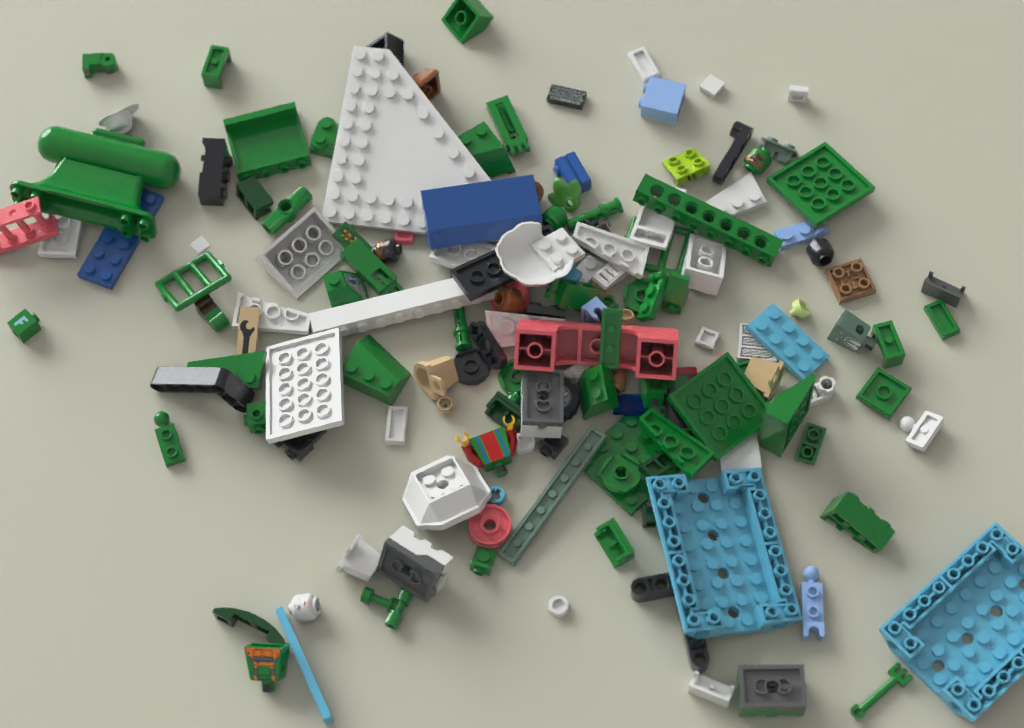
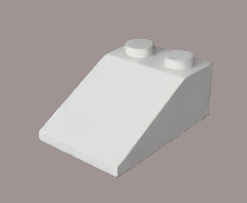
M690 233L681 275L690 277L689 289L717 296L724 276L727 247L715 240Z

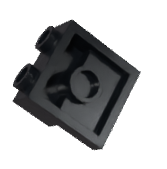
M327 429L273 444L278 448L282 446L286 449L285 453L291 460L296 458L300 462L314 449L313 445L327 432Z

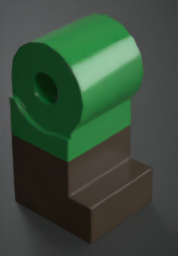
M209 294L194 303L197 313L215 332L218 333L230 324L228 318L214 303Z

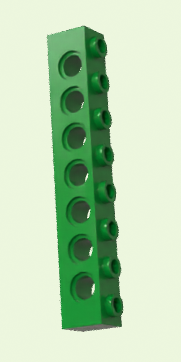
M647 174L644 175L633 198V201L639 205L645 206L657 214L668 217L692 231L701 233L707 238L715 240L725 247L736 250L742 255L771 267L784 241Z

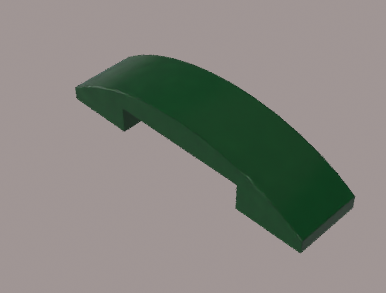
M214 608L212 611L215 619L234 627L238 620L267 634L266 639L268 643L286 644L284 638L275 627L251 612L236 608Z

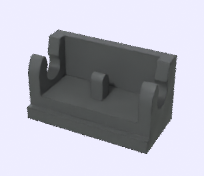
M930 271L928 277L923 282L921 292L937 300L942 299L944 303L957 308L966 287L962 285L961 289L933 277L934 272Z

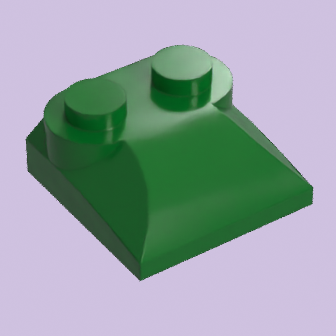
M325 117L318 122L311 138L310 153L333 159L339 124L334 119Z

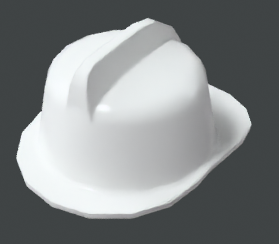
M128 105L116 113L105 116L98 124L105 126L108 131L125 134L132 128V114L138 110L139 105Z

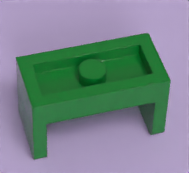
M211 45L201 72L205 87L222 89V72L226 62L231 63L232 60L229 47Z
M892 320L873 325L870 335L871 338H876L884 357L883 368L887 369L902 365L905 351Z

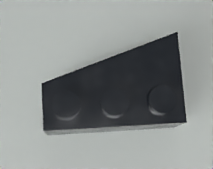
M202 138L205 155H201V161L204 163L202 172L199 174L198 198L201 205L223 206L224 199H227L228 196L226 186L227 183H230L229 167L233 166V157L229 154L225 139Z

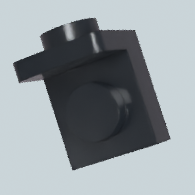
M562 434L561 438L540 439L538 442L539 452L543 456L551 457L555 460L569 443V439Z

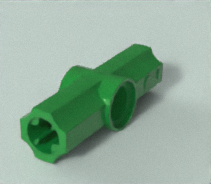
M300 186L287 199L279 201L277 209L261 223L265 231L270 235H274L286 223L294 221L297 213L313 199L310 192L304 186Z

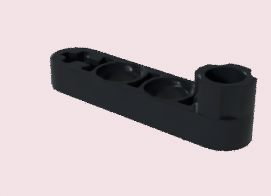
M739 121L733 124L730 136L735 138L716 169L712 179L713 182L719 185L724 183L749 142L754 128Z

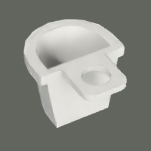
M357 534L337 566L336 571L338 573L343 571L368 582L378 566L381 554L362 539V535Z

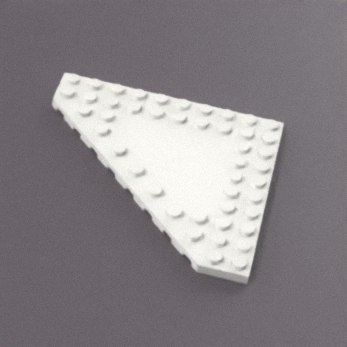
M354 46L322 215L330 224L342 225L346 221L352 227L426 235L421 190L490 181L491 179L390 49ZM493 240V241H486V242L498 243L500 240Z

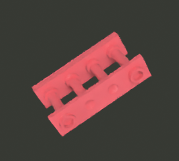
M38 196L0 209V231L2 233L0 234V255L60 235L56 217L53 216L45 219L42 216L40 198ZM34 217L37 222L27 225L24 219ZM16 222L20 228L10 231L6 227V225Z

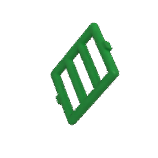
M637 217L631 219L627 236L624 235L625 238L629 239ZM675 226L666 251H661L658 265L646 263L644 271L654 273L668 270L670 274L671 271L681 274L690 233L694 234V231L689 228ZM676 233L685 235V240L677 268L673 270L665 268L674 234Z
M206 251L157 280L155 286L161 292L163 300L169 302L175 311L180 312L230 282L232 277L225 270L223 262L221 260L218 261L211 252ZM206 260L221 275V278L213 283L198 267L199 264ZM189 270L205 286L196 293L181 276ZM172 280H175L189 296L180 303L165 286Z

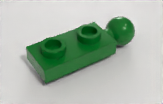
M160 411L154 416L155 424L160 427L155 429V433L165 465L170 467L186 460L174 423L168 425L170 421L169 415L164 411Z

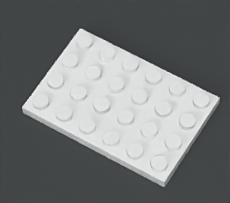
M339 328L266 347V440L269 444L345 425L342 336Z

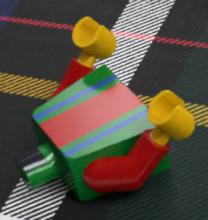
M511 415V423H506L505 416L503 417V423L507 426L506 430L503 426L469 439V434L463 431L465 435L463 441L456 435L455 439L457 442L462 443L461 448L470 463L478 468H483L485 472L495 470L497 477H503L508 474L506 465L512 463L511 457L515 455L518 443L516 429L513 427L515 423L513 415Z

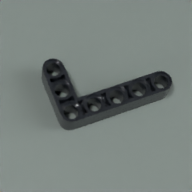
M157 367L150 383V387L158 392L216 393L235 410L247 413L246 404L252 403L255 397V392L231 371L221 367Z
M669 572L635 579L631 584V597L638 603L674 597L690 668L693 672L704 673L708 669L710 660L706 639H698L700 643L694 645L689 641L693 637L684 634ZM657 584H664L666 587L664 589H657L655 586ZM641 587L645 589V592L637 593L635 589ZM696 658H702L705 661V663L699 665L696 664L694 660Z

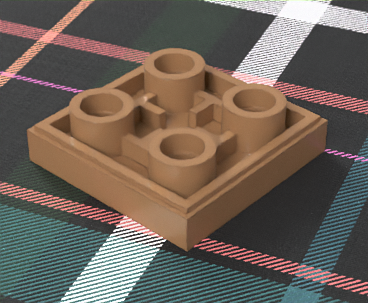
M862 258L825 269V274L839 305L876 293L875 286Z

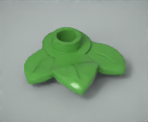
M555 178L553 182L554 192L547 195L549 201L554 206L563 207L566 211H576L580 206L581 186L579 182L575 179L568 184L560 178Z

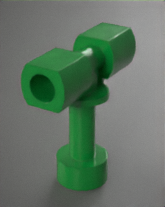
M365 587L360 602L367 605L373 602L386 607L389 615L385 625L390 629L397 630L403 619L402 612L405 607H409L414 595L401 588L397 598L392 597L389 600L376 595L375 589Z

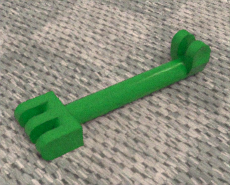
M897 662L887 672L891 678L860 706L856 703L850 709L852 716L856 720H860L866 714V711L897 683L903 688L914 677L910 674L903 679L902 677L907 673V670L903 668L897 673L896 670L901 667V664Z

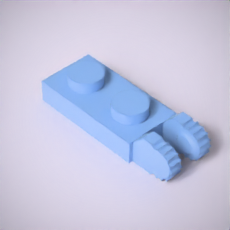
M806 221L775 230L774 236L784 240L780 247V250L811 242L815 238L823 237L830 233L829 227H823L814 231V227Z

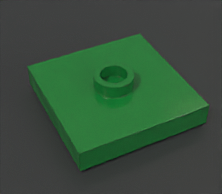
M878 367L857 394L856 399L890 420L912 388Z

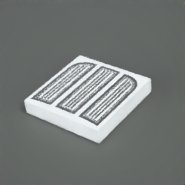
M740 323L737 361L751 360L752 357L777 362V359L746 330L748 324Z

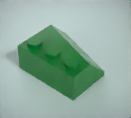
M485 122L457 136L488 177L492 176L494 178L502 173L509 172L510 174L516 172L505 147Z
M370 334L357 341L343 364V384L389 406H393L411 376V373Z

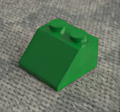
M454 0L441 21L460 43L464 44L484 32L494 17L479 0Z
M603 364L584 370L577 382L583 419L586 420L619 407L613 371Z

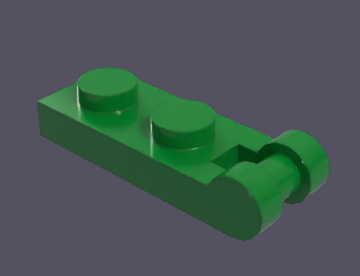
M661 270L649 275L650 284L645 291V297L637 316L639 321L646 322L656 318L670 277L668 270Z

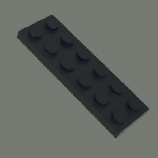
M550 224L542 227L543 236L555 232ZM495 249L450 270V275L470 302L516 281L504 273Z

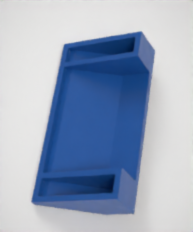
M533 174L420 191L428 248L431 250L500 240L503 234L514 229L516 225L522 222H538L543 227Z

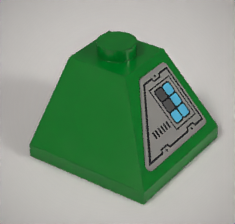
M340 270L322 276L332 308L369 299L364 281L356 273Z

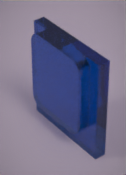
M640 394L617 395L619 407L613 409V415L642 416L649 408H644Z

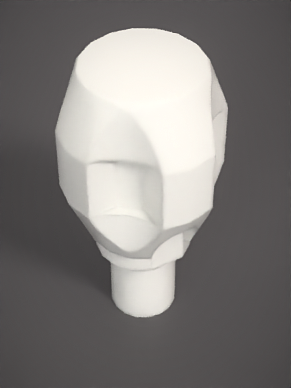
M570 365L568 368H565L564 377L578 381L584 370L589 369L590 366Z

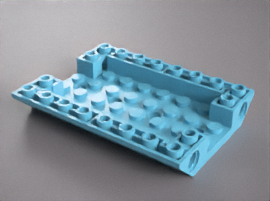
M761 468L724 470L718 478L687 480L685 474L646 477L684 634L696 639L768 632L803 620ZM698 496L705 497L707 503L699 501ZM708 533H713L717 540L712 541L709 539ZM718 571H723L727 579L720 578ZM728 610H734L737 618L729 616Z
M995 522L879 628L891 652L954 713L972 722L983 714L1024 674V590L1019 586V582L1024 581V547ZM990 609H999L1001 611V616H993L990 612ZM969 635L973 642L965 644L961 636ZM932 663H941L944 668L943 671H935Z

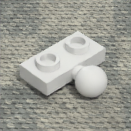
M925 411L918 423H915L912 417L905 416L900 420L899 426L902 431L911 432L905 440L906 445L925 452L945 421L942 416Z

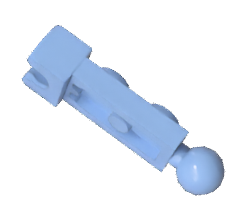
M808 566L804 569L803 577L807 582H801L802 640L807 641L809 632H815L818 641L821 642L825 637L823 584L816 583L820 574L814 566Z

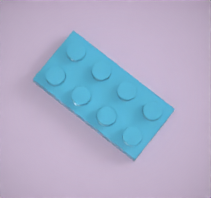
M774 303L746 327V330L778 361L780 360L785 363V367L799 381L812 375L830 357Z

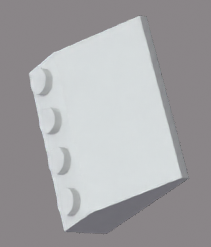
M313 207L255 259L271 277L297 299L342 259L340 252L345 248L331 236L336 230L318 209Z

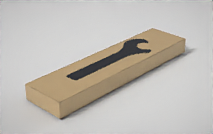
M240 307L236 355L257 352L260 307Z

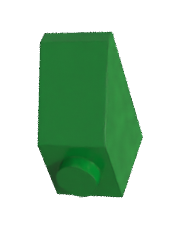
M671 271L663 298V310L670 314L681 315L689 294L690 277Z

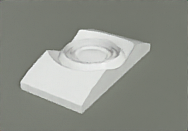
M674 187V188H676V189H678V190H681V191L687 193V190H686V189ZM641 206L629 239L645 246L666 251L672 239L676 222L668 217L657 214L645 206Z

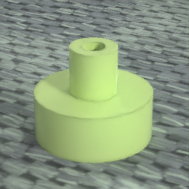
M799 298L792 302L793 309L789 313L793 318L798 315L803 319L810 315L809 307L803 299Z

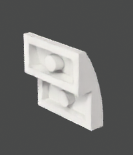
M756 432L719 459L721 473L724 470L761 468L762 470Z

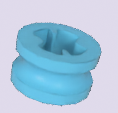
M500 486L489 488L491 493L496 492L497 494L500 492V499L497 500L495 498L493 500L492 495L489 502L497 506L503 504L506 499L503 488Z

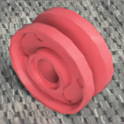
M486 504L481 513L469 518V535L472 542L476 546L492 550L501 548L511 535V519L508 513L500 506ZM489 524L495 526L492 530H487L485 527Z

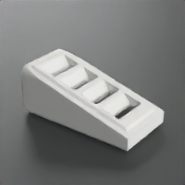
M608 262L591 279L606 290L628 277L629 273Z

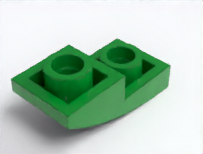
M807 422L795 460L814 466L827 428Z

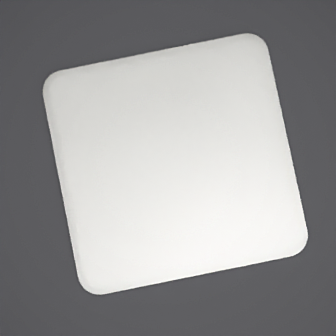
M203 236L198 237L190 244L198 253H201L210 246Z

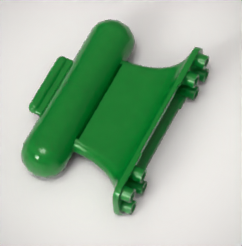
M52 126L46 128L39 135L37 147L42 158L56 163V167L47 177L39 182L12 181L10 184V195L14 204L38 196L42 213L54 214L115 229L126 238L135 235L139 236L141 241L149 242L150 239L156 237L157 226L155 217L141 209L142 189L144 185L158 189L173 187L180 179L181 166L175 156L167 152L144 147L145 141L141 138L100 128H95L89 134L60 126Z

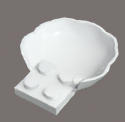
M532 221L522 222L516 225L514 229L503 234L495 249L504 273L525 287L547 286L553 281L565 277L572 269L574 263L585 258V252L563 228L543 236L541 223Z

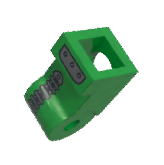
M112 53L82 54V70L85 78H92L94 73L113 74L118 70L116 58Z

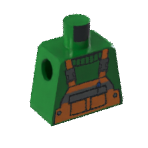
M253 642L244 646L250 679L262 681V692H274L275 682L286 677L290 644Z

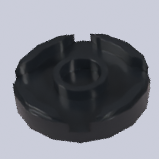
M464 349L458 352L454 358L458 382L461 384L474 386L488 378L491 368L478 349Z

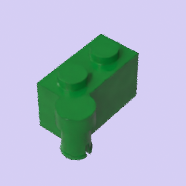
M561 278L550 283L544 297L555 301L561 309L568 310V308H573L581 313V307L594 297H598L600 290L590 283Z

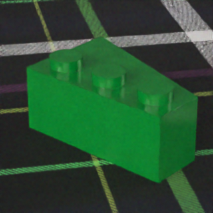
M847 491L832 499L820 515V518L824 521L826 518L837 524L836 529L839 531L845 529L853 535L852 539L871 552L881 551L895 533L889 522L880 519L875 514V511L860 502L859 497L854 493Z

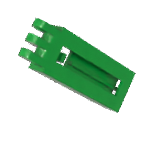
M508 95L486 102L487 111L506 151H510L512 157L517 156L515 150L518 151L519 155L524 154L522 147H524L526 153L530 152L527 135ZM515 132H516L517 135H518V138H515V134L510 135V136H509V134H512V133H515Z
M359 238L355 239L340 252V257L378 296L396 292L395 289L397 291L404 290L397 283V276ZM377 272L379 274L377 279H380L382 283L379 284L371 275Z

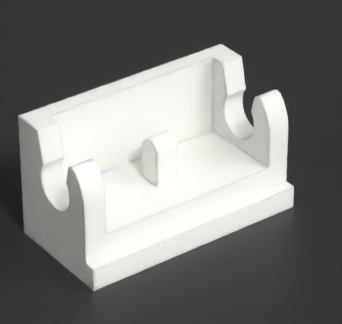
M698 671L694 672L693 679L688 687V693L728 708L735 691V686H729L701 675Z

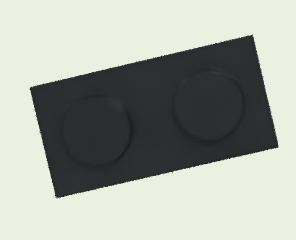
M531 302L524 308V314L564 319L566 310L560 309L557 305H549L547 307L542 306L538 302Z

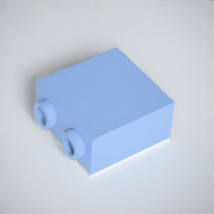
M650 76L649 82L645 83L643 88L644 98L639 100L638 108L641 109V118L677 125L686 94V84Z

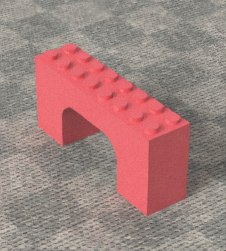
M521 318L515 335L514 369L554 372L555 367L558 365H599L602 323ZM622 325L619 368L635 371V378L676 380L678 329Z

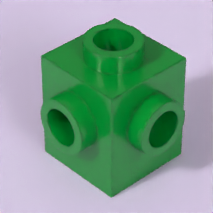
M266 401L246 404L247 415H244L245 427H248L250 432L254 434L265 433Z

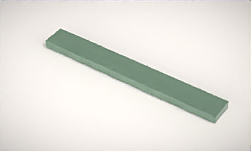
M593 426L588 428L499 550L497 555L515 567L607 440V435Z

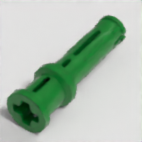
M616 197L611 202L601 203L598 208L568 220L566 225L571 232L575 230L577 221L583 223L585 219H589L591 222L602 218L607 220L611 215L624 212L619 198Z
M464 306L453 309L455 321L453 335L456 337V351L460 352L464 349L473 348L469 338Z

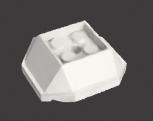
M445 456L411 472L402 500L419 531H426V529L445 530L481 513L487 501L491 499L492 493L475 465L462 461L455 456Z

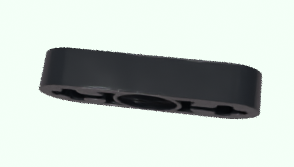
M483 321L471 322L468 327L469 335L490 368L493 370L504 369L508 362L507 356L486 323ZM487 340L490 343L489 350H487L485 345Z

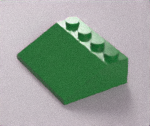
M810 375L775 396L772 403L768 402L766 404L761 420L763 422L760 427L761 432L758 436L760 438L759 447L781 458L809 411L817 375Z

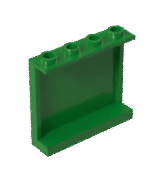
M295 101L223 119L239 182L255 176L256 179L268 178L271 175L287 173L291 170L303 169L312 165Z

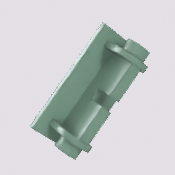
M762 137L764 145L760 144L759 148L764 147L771 154L769 157L773 158L777 152L779 154L776 160L787 165L795 161L793 155L798 156V152L795 150L796 147L787 143L785 145L779 144L778 140L773 137Z

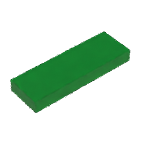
M602 309L599 364H603L609 369H619L623 309Z

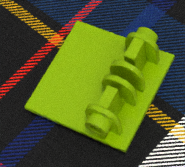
M695 148L688 149L662 162L666 169L675 177L673 181L676 186H682L688 183V180L691 182L693 178L696 180L707 175L711 166Z

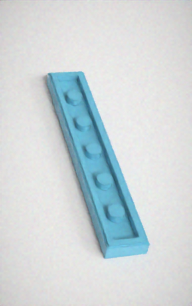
M282 606L276 609L275 612L325 724L329 725L334 721Z

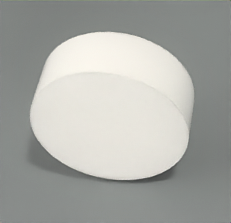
M560 595L552 597L548 603L550 614L557 618L564 617L569 611L568 600Z

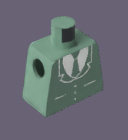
M846 309L827 337L828 340L853 352H856L860 346L871 351L877 342L868 336L871 327Z

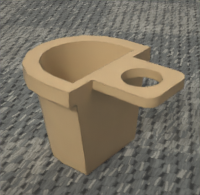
M446 355L428 362L420 361L413 368L414 376L420 389L434 400L439 399V395L445 396L446 390L459 381L454 360Z
M752 357L744 374L757 391L763 394L764 399L770 401L781 383L785 363L780 360L777 363Z

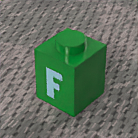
M26 309L7 322L11 331L23 344L42 330L38 323L40 319L34 312L30 314Z

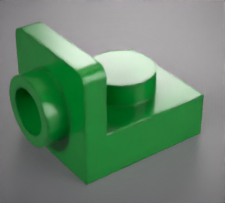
M477 546L473 559L469 563L470 571L478 576H490L497 551Z

